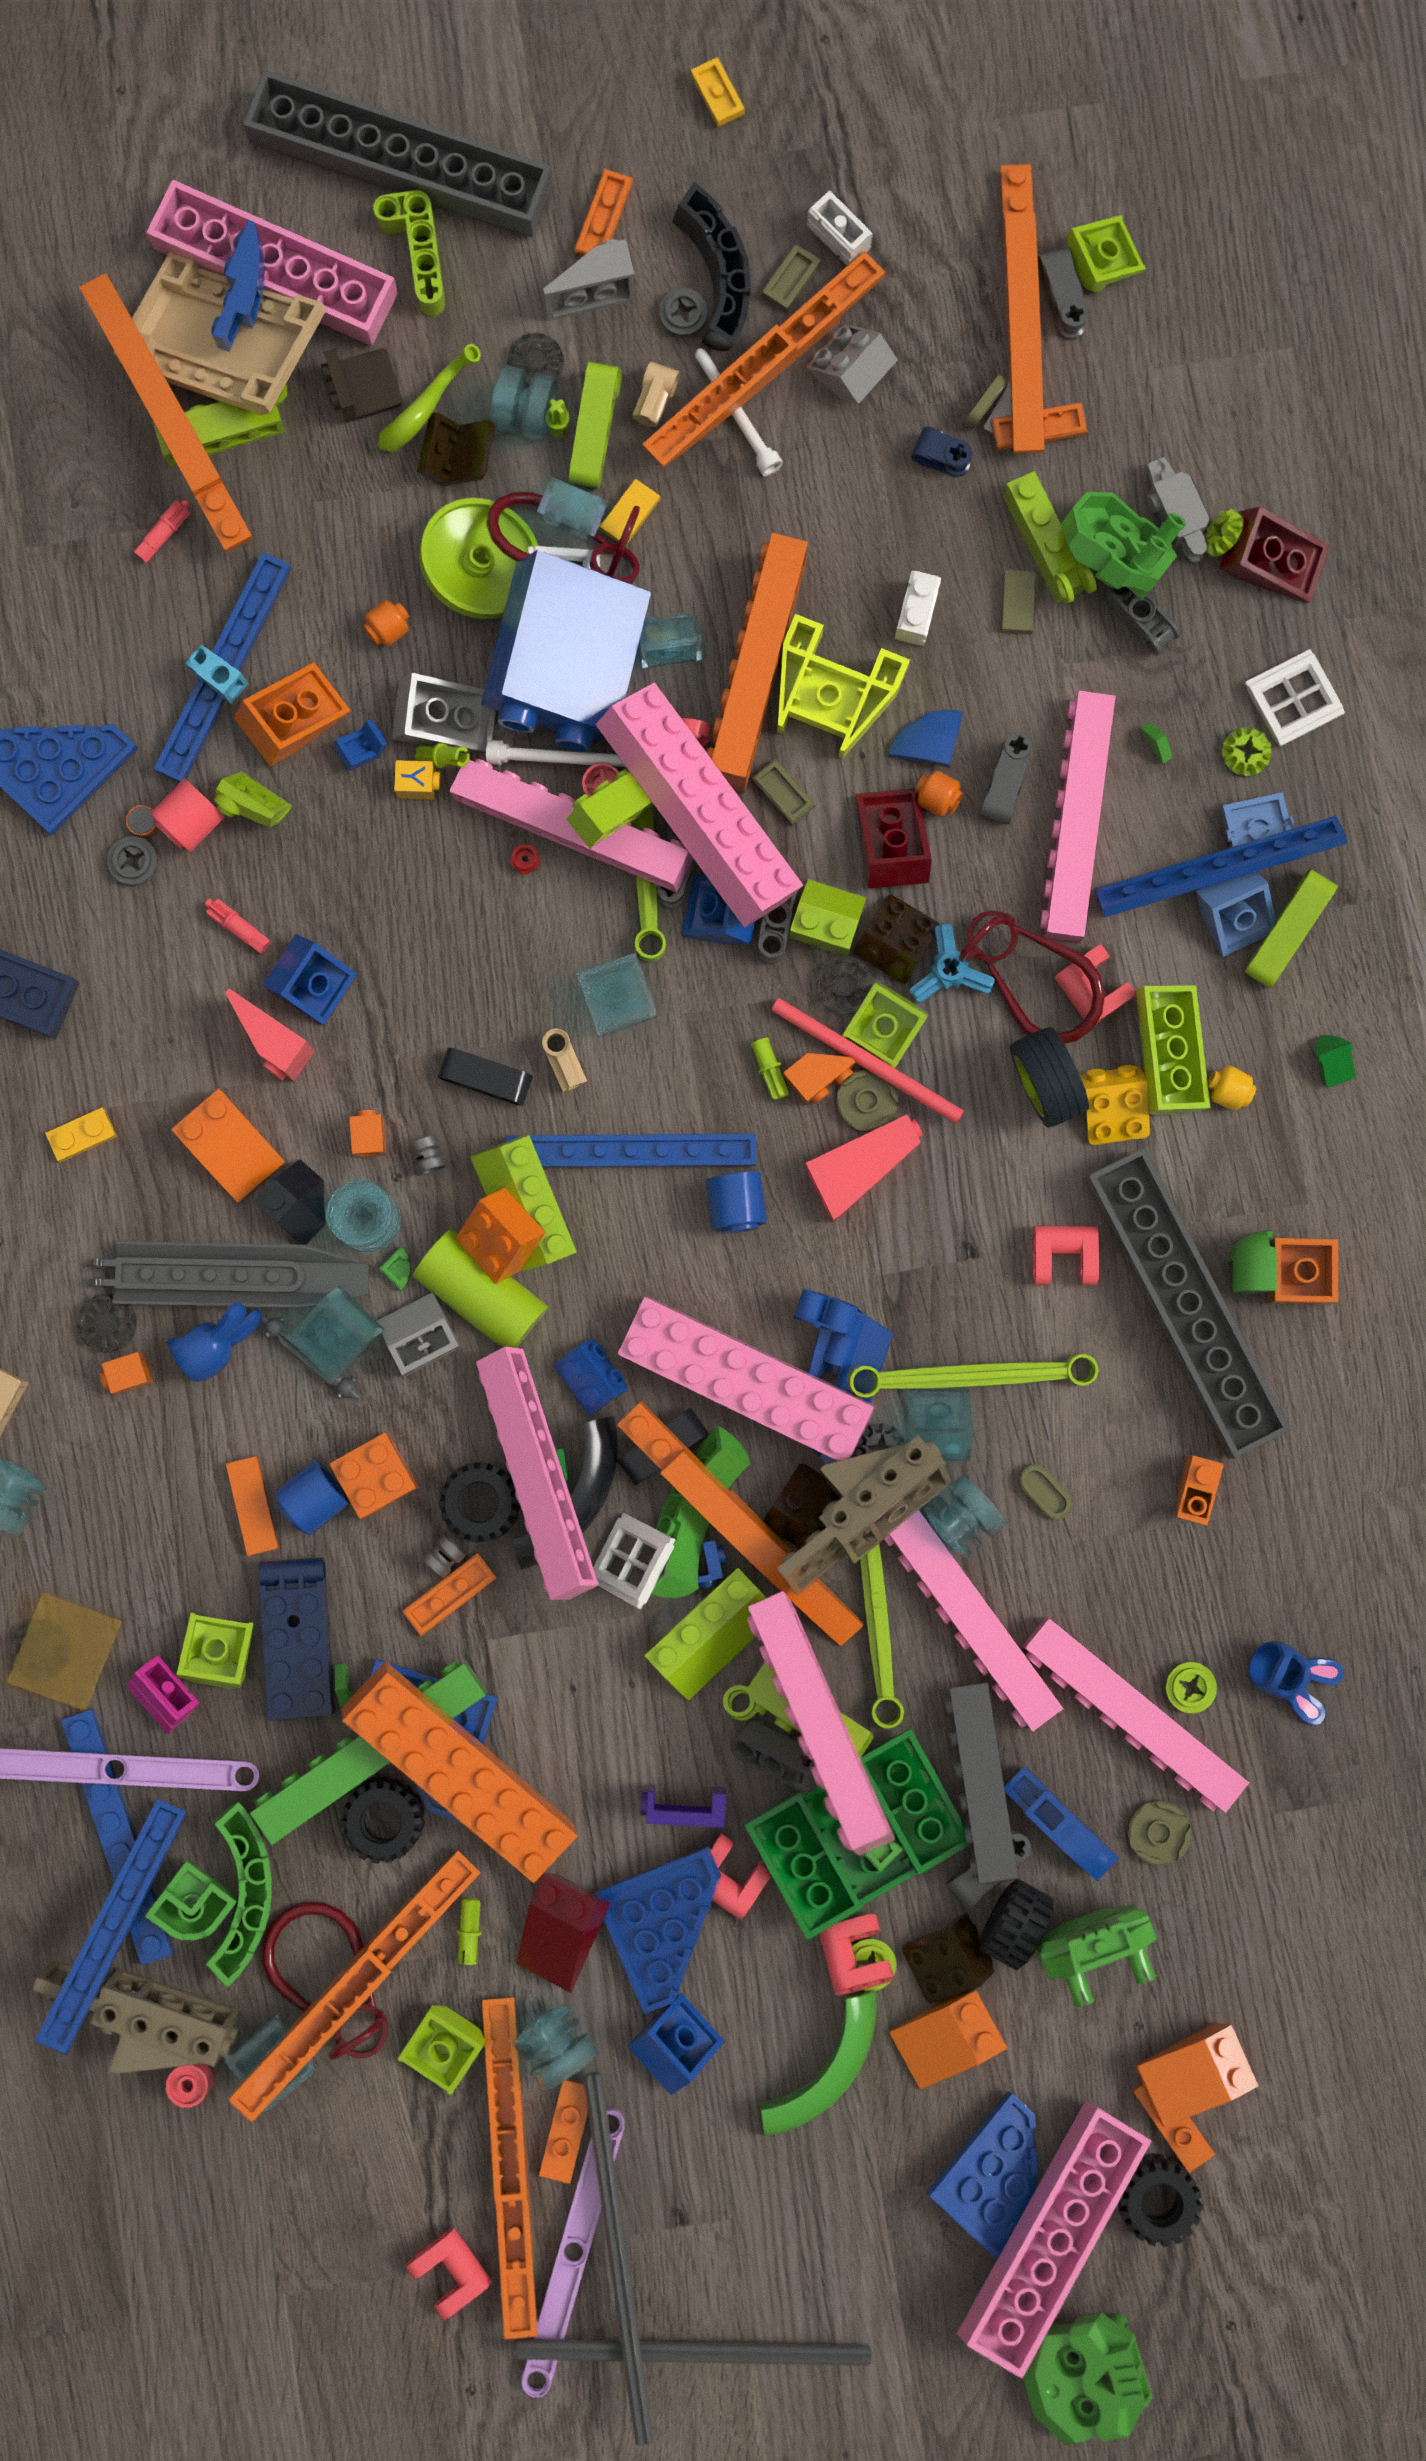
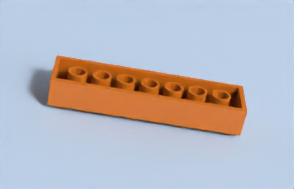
M772 533L770 542H764L762 546L759 571H756L752 584L751 599L754 601L748 600L743 627L746 630H740L737 640L736 657L739 659H732L728 675L730 677L728 686L731 689H724L720 706L722 708L720 715L723 716V719L718 717L716 719L712 743L715 745V748L709 747L707 752L733 790L744 794L807 557V541Z
M385 1661L341 1708L342 1721L533 1883L578 1837L573 1821L388 1662Z

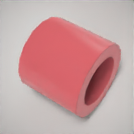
M185 778L150 813L156 820L154 824L180 849L184 847L189 852H192L225 818Z

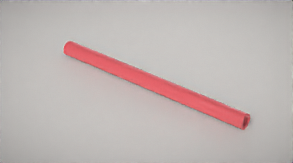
M778 998L773 1005L771 1011L842 1055L852 1057L855 1063L955 1124L962 1117L964 1110L781 998Z

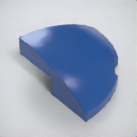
M933 711L926 713L924 717L912 724H907L894 740L888 756L917 764L919 761L949 768L963 711Z

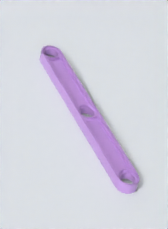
M0 1748V1779L248 1791L254 1788L259 1780L258 1768L248 1761ZM111 1760H119L124 1765V1773L120 1778L113 1779L107 1775L106 1765ZM249 1767L254 1772L252 1783L240 1785L236 1781L235 1774L239 1768Z
M606 2107L607 2115L616 2116L620 2123L617 2130L610 2132L615 2162L624 2131L625 2119L619 2109ZM592 2135L537 2323L538 2336L533 2337V2339L564 2340L602 2208ZM572 2242L578 2243L583 2249L582 2256L575 2260L569 2259L564 2252L565 2247ZM527 2360L522 2377V2387L527 2395L538 2398L548 2392L558 2360ZM532 2372H541L545 2376L546 2383L543 2387L533 2388L529 2385L527 2378Z

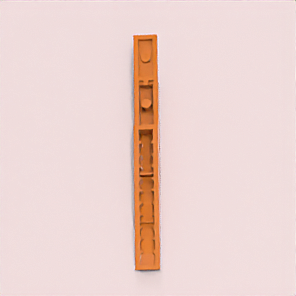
M1031 164L1001 165L1000 184L1013 454L1044 453L1039 279Z
M863 251L781 326L776 324L647 439L642 444V447L663 468L727 419L739 407L749 401L840 322V317L885 277V271Z
M107 273L80 286L79 288L225 552L228 553L251 541L253 537Z
M642 1401L618 1422L617 1425L662 1470L660 1473L747 1560L781 1592L784 1591L789 1599L836 1643L842 1646L864 1626V1623L819 1578L799 1595L794 1593L777 1570L781 1566V1561L784 1557L793 1551L732 1489L728 1490Z
M456 1849L413 1897L410 1896L335 1977L232 2093L228 2100L253 2122L386 1979L398 1961L481 1872Z
M515 1997L482 2000L484 2038L486 2040L485 2056L504 2339L537 2337L538 2327L533 2266L534 2251Z

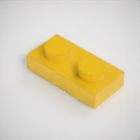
M718 57L691 70V78L717 127L745 115V108Z
M103 1107L45 1133L55 1157L60 1163L117 1137L109 1116Z

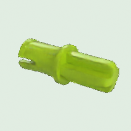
M551 399L548 402L549 410L546 413V423L553 437L563 438L564 432L566 435L569 432L570 415L562 399L557 402Z
M438 743L435 746H418L414 758L416 761L433 762L438 768H445L448 765L464 767L468 764L470 755L469 753H459L467 752L468 750L465 747H450L445 743Z
M766 1037L751 1043L750 1047L760 1068L758 1074L763 1076L771 1099L779 1100L788 1095V1089L780 1071L781 1062L777 1063L769 1042L770 1040Z
M465 1898L462 1900L460 1928L456 1929V1933L459 1935L458 1964H463L464 1961V1965H475L478 1961V1937L482 1935V1930L479 1929L481 1903L476 1898Z

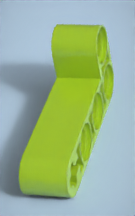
M416 190L382 195L373 204L377 226L385 234L407 232L419 308L427 316H437L445 308V295L434 217L429 196L422 191ZM418 207L425 209L423 212L419 214L412 212L415 208ZM386 212L395 213L392 217L389 218L382 216ZM421 236L429 237L425 242L416 241ZM424 265L433 266L429 271L420 270ZM430 287L433 289L432 299H428L427 288Z
M588 362L570 464L569 484L595 489L600 488L615 398H618L622 380V369L620 367Z
M1309 868L1296 887L1291 900L1248 963L1244 973L1271 989L1334 895L1338 885Z

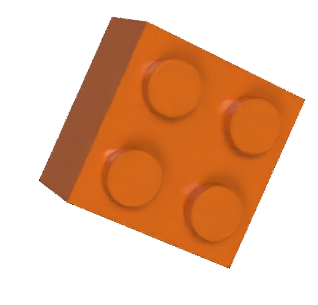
M504 1187L479 1200L455 1240L491 1280L497 1284L521 1271L546 1232Z
M1274 1238L1269 1241L1270 1247L1277 1248V1291L1267 1293V1304L1332 1305L1338 1303V1239Z
M386 1432L329 1464L360 1520L368 1518L419 1489L392 1437Z

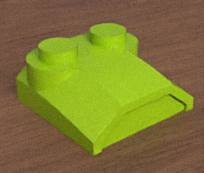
M1122 215L1072 228L1067 234V247L1072 254L1076 274L1083 287L1091 292H1099L1107 284L1126 279L1146 270L1123 222Z
M242 771L222 778L216 788L214 798L218 804L217 809L223 814L233 817L234 814L242 815L268 827L279 824L292 808L291 804Z
M875 982L842 1036L858 1043L896 1068L929 1015L895 991Z
M191 1613L177 1677L197 1684L222 1688H241L246 1676V1663L254 1623L229 1621Z
M432 2005L397 2060L404 2062L446 2090L449 2095H452L483 2048L486 2040L477 2026L450 2008L442 2005Z

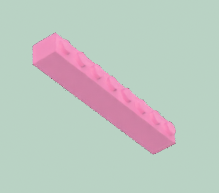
M1078 691L1075 700L1069 701L1067 718L1072 719L1071 730L1065 731L1063 748L1068 749L1067 760L1062 759L1059 772V778L1064 779L1063 790L1058 789L1055 808L1060 809L1059 820L1054 819L1051 833V838H1056L1055 850L1050 849L1047 868L1052 869L1051 880H1046L1043 894V898L1048 899L1047 910H1042L1039 925V928L1044 929L1043 937L1047 939L1080 943L1085 935L1115 704L1114 695Z
M476 759L475 762L469 760L466 766L460 768L450 789V793L455 801L678 893L693 861L691 854L682 842L674 839L667 842L660 839V835L651 829L643 828L641 831L631 827L632 824L628 823L589 849L566 820L574 811L572 804L576 800L563 793H559L558 796L551 794L545 786L537 782H531L529 785L520 781L521 778L510 771L504 770L503 773L493 770L491 764L481 759Z
M503 1347L476 1362L479 1380L484 1387L488 1399V1409L494 1418L497 1438L502 1444L507 1460L506 1466L512 1476L516 1489L515 1495L524 1514L525 1527L530 1534L535 1549L534 1556L540 1565L544 1578V1588L549 1594L550 1600H569L599 1585L524 1350L521 1348Z
M919 1510L884 1539L889 1547L895 1544L901 1552V1555L897 1558L906 1571L909 1573L914 1570L920 1581L916 1584L927 1599L933 1596L939 1607L935 1610L946 1625L951 1622L958 1632L954 1637L964 1650L970 1648L977 1657L973 1660V1663L983 1676L989 1673L996 1683L992 1686V1689L1002 1702L1008 1700L1015 1710L1011 1712V1715L1021 1729L1027 1726L1031 1731H1034L1063 1710L1058 1700Z
M1045 1617L1022 1645L1028 1651L1025 1657L1039 1669L1042 1665L1050 1669L1053 1673L1049 1677L1063 1689L1069 1685L1077 1692L1074 1698L1088 1709L1093 1705L1101 1711L1102 1714L1099 1718L1113 1730L1117 1726L1127 1733L1124 1739L1137 1750H1140L1142 1746L1152 1753L1149 1760L1163 1771L1169 1767L1177 1774L1174 1780L1187 1791H1190L1192 1787L1202 1795L1199 1801L1214 1812L1218 1808L1226 1813L1249 1784L1246 1779L1050 1618Z

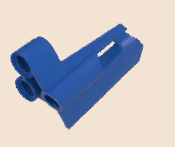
M803 1288L793 1319L814 1324L813 1327L819 1328L808 1373L821 1379L825 1373L832 1372L837 1376L835 1386L853 1394L847 1386L849 1372L859 1365L870 1366L880 1372L893 1332L867 1316L855 1305ZM862 1370L854 1377L853 1385L858 1392L867 1393L875 1384L874 1377L868 1370ZM873 1396L868 1398H859L871 1403ZM810 1448L817 1456L822 1458L825 1464L838 1462L837 1460Z

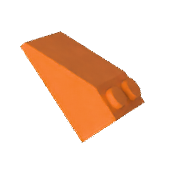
M314 662L242 700L234 720L271 767L298 752L350 714L351 710Z
M220 1088L171 1129L238 1204L286 1163Z
M976 1989L946 1998L889 2030L920 2090L980 2065L1008 2049Z
M1215 2022L1135 2065L1162 2127L1230 2102L1258 2087L1233 2027L1228 2024Z

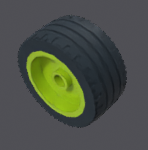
M1053 1027L1040 1029L1010 1045L1012 1060L1021 1083L1036 1113L1047 1128L1064 1123L1068 1119L1075 1118L1089 1109L1086 1091L1078 1071L1063 1041Z

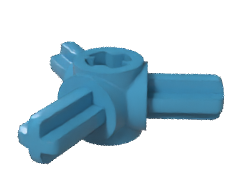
M951 924L936 926L934 931L938 954L934 956V965L929 968L930 974L910 988L909 992L913 999L918 1003H922L941 988L944 990L951 986L959 988L961 984L984 994H989L994 984V978L969 968V962H961L959 960L961 952L956 951ZM945 964H948V967L951 964L956 967L954 976H951V972L949 975L943 972Z

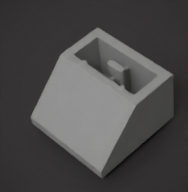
M844 324L834 332L831 340L814 354L813 360L806 366V369L840 399L859 404L898 359L881 333Z
M433 1292L377 1320L387 1347L401 1375L405 1377L462 1348Z

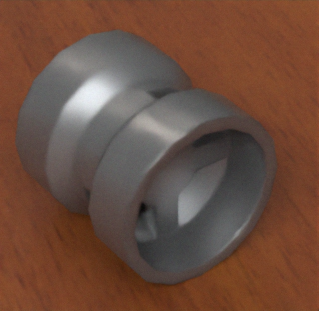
M438 1136L425 1137L408 1144L410 1154L416 1159L414 1167L417 1175L429 1174L447 1166L444 1157L439 1154L440 1143Z
M443 1534L437 1540L435 1548L427 1550L421 1558L433 1571L444 1579L451 1572V1566L454 1563H459L466 1555L449 1537ZM440 1550H441L450 1560H448V1559L440 1552Z

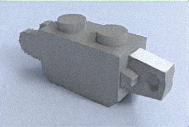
M1165 457L1159 458L1156 461L1150 462L1146 467L1151 484L1149 496L1147 497L1149 507L1154 514H1158L1161 521L1160 527L1170 513L1178 514L1184 519L1186 525L1172 542V547L1180 546L1183 555L1188 560L1187 562L1198 564L1204 557L1203 554L1207 551L1208 547L1206 546L1207 543H1205L1203 532L1208 524L1209 516L1190 475L1184 472L1175 474Z

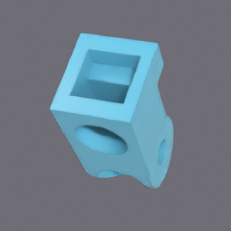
M199 645L184 663L193 674L204 681L206 685L217 692L229 704H232L249 684L240 671L203 645Z

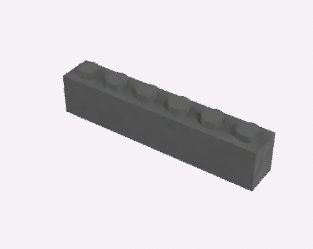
M988 1683L950 1688L951 1696L945 1697L947 1716H954L956 1728L950 1729L952 1748H959L960 1761L954 1762L957 1781L964 1780L965 1793H960L959 1795L962 1813L969 1812L970 1825L964 1826L967 1846L974 1845L975 1858L969 1859L972 1879L979 1878L980 1885L1018 1880Z

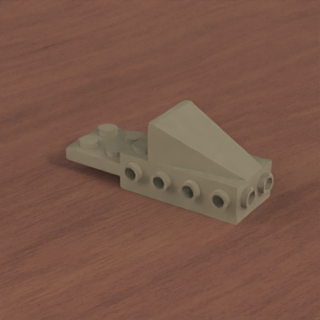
M917 1435L909 1443L826 1464L820 1468L829 1486L841 1500L828 1504L823 1510V1515L819 1517L825 1529L814 1532L806 1540L804 1547L798 1552L794 1551L785 1556L781 1561V1566L777 1568L796 1595H799L845 1555L855 1564L952 1482L945 1468L947 1464L941 1457L942 1453L931 1440L925 1443Z
M53 1960L36 1978L33 1990L41 1993L43 1998L55 2001L72 1965ZM118 1969L110 1979L105 1978L90 2008L91 2011H94L90 2024L98 2026V2029L105 2034H121L109 2072L114 2074L203 2063L215 2067L221 2057H227L239 2033V2029L235 2028V2024L240 2010L122 1969Z

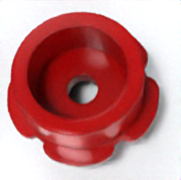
M520 844L513 849V854L510 856V864L519 873L529 874L531 870H536L540 865L539 852L532 845ZM526 856L528 861L524 862L522 858Z

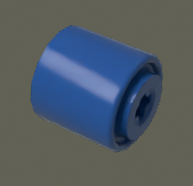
M760 1172L725 1174L705 1180L713 1231H722V1234L741 1233L759 1229V1226L767 1223Z
M316 1459L312 1460L275 1491L277 1505L283 1515L297 1530L303 1531L308 1535L315 1533L350 1504L342 1486Z

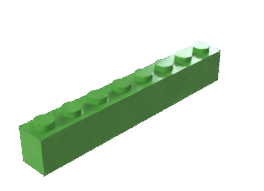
M454 1661L440 1671L443 1678L434 1684L429 1679L417 1687L452 1718L488 1693L467 1661L461 1665ZM349 1735L334 1746L337 1752L326 1758L322 1754L307 1764L310 1771L301 1777L296 1772L281 1783L284 1789L273 1796L271 1791L257 1799L254 1802L257 1808L250 1812L269 1843L273 1845L389 1764L390 1761L361 1736L353 1740Z

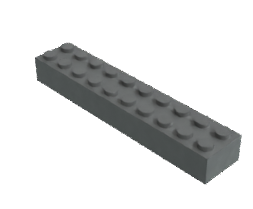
M267 70L263 71L243 124L250 143L398 193L415 190L422 191L429 196L431 204L532 238L553 185L552 168L550 165Z
M1145 1147L1088 1175L1084 1182L1227 1459H1236L1291 1431Z

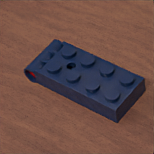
M0 950V1018L56 1040L79 982L73 977Z
M320 1557L260 1562L259 1593L267 1720L333 1715L335 1709L325 1559ZM292 1615L299 1617L300 1623L298 1626H293L290 1623Z

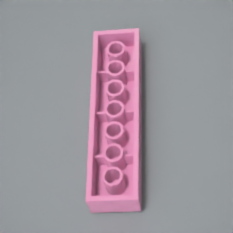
M172 180L146 232L154 250L165 255L171 252L195 260L199 268L225 276V263L229 257H233L237 248L236 239L241 229L244 230L248 220H251L256 225L263 248L265 264L263 289L293 299L298 294L322 302L326 312L320 324L373 346L398 295L394 277Z
M655 682L612 705L595 724L744 928L785 903L803 886L802 882Z
M644 1297L618 1352V1355L837 1461L852 1458L876 1408V1405L651 1297Z
M782 1591L749 1606L748 1608L752 1616L748 1617L747 1621L754 1636H757L758 1640H762L764 1646L759 1647L765 1663L770 1666L771 1670L775 1669L777 1675L772 1677L779 1695H782L784 1700L788 1699L790 1705L786 1706L785 1710L792 1725H795L797 1730L800 1729L803 1734L798 1737L804 1754L808 1755L809 1759H813L816 1766L812 1767L811 1771L818 1786H821L823 1790H827L829 1796L824 1798L830 1815L835 1820L839 1819L842 1825L837 1831L844 1847L849 1851L853 1850L861 1856L894 1841V1835L792 1601Z
M1085 2100L957 2332V2335L968 2347L1023 2378L1151 2143L1150 2139Z

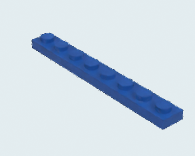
M265 552L261 553L212 651L238 671H241L292 569L290 564ZM200 678L154 767L155 772L178 783L183 778L187 779L225 703V700Z
M1333 816L1095 889L1096 896L1105 918L1347 844L1346 834L1337 816Z
M756 1134L530 1135L543 1168L756 1166ZM506 1135V1142L522 1135Z
M94 1709L61 1720L71 1752L109 1754ZM110 1761L106 1765V1773L110 1778L117 1779L112 1762ZM81 1783L115 1883L137 1839L120 1787L115 1784ZM152 1885L129 1929L141 1966L174 1953L168 1933L145 1917L157 1900Z
M156 1800L35 2039L36 2043L67 2056L187 1815L185 1810L162 1800Z

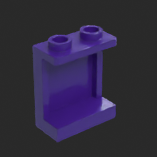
M649 1784L648 1792H642L640 1815H647L646 1824L724 1828L726 1791L725 1788H712V1807L655 1803V1784Z

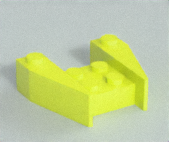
M795 614L783 642L778 733H783L788 718L792 717L844 738L839 752V758L843 759L897 697L908 670L910 659L881 648L869 677L815 655L823 635L824 625Z

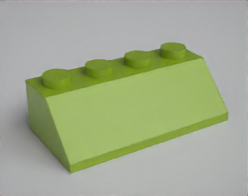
M529 1133L470 1156L486 1196L505 1187L546 1232L520 1272L547 1265L577 1253Z
M736 1567L647 1651L645 1657L689 1701L756 1637L747 1621V1618L752 1616L748 1607L766 1599V1597Z

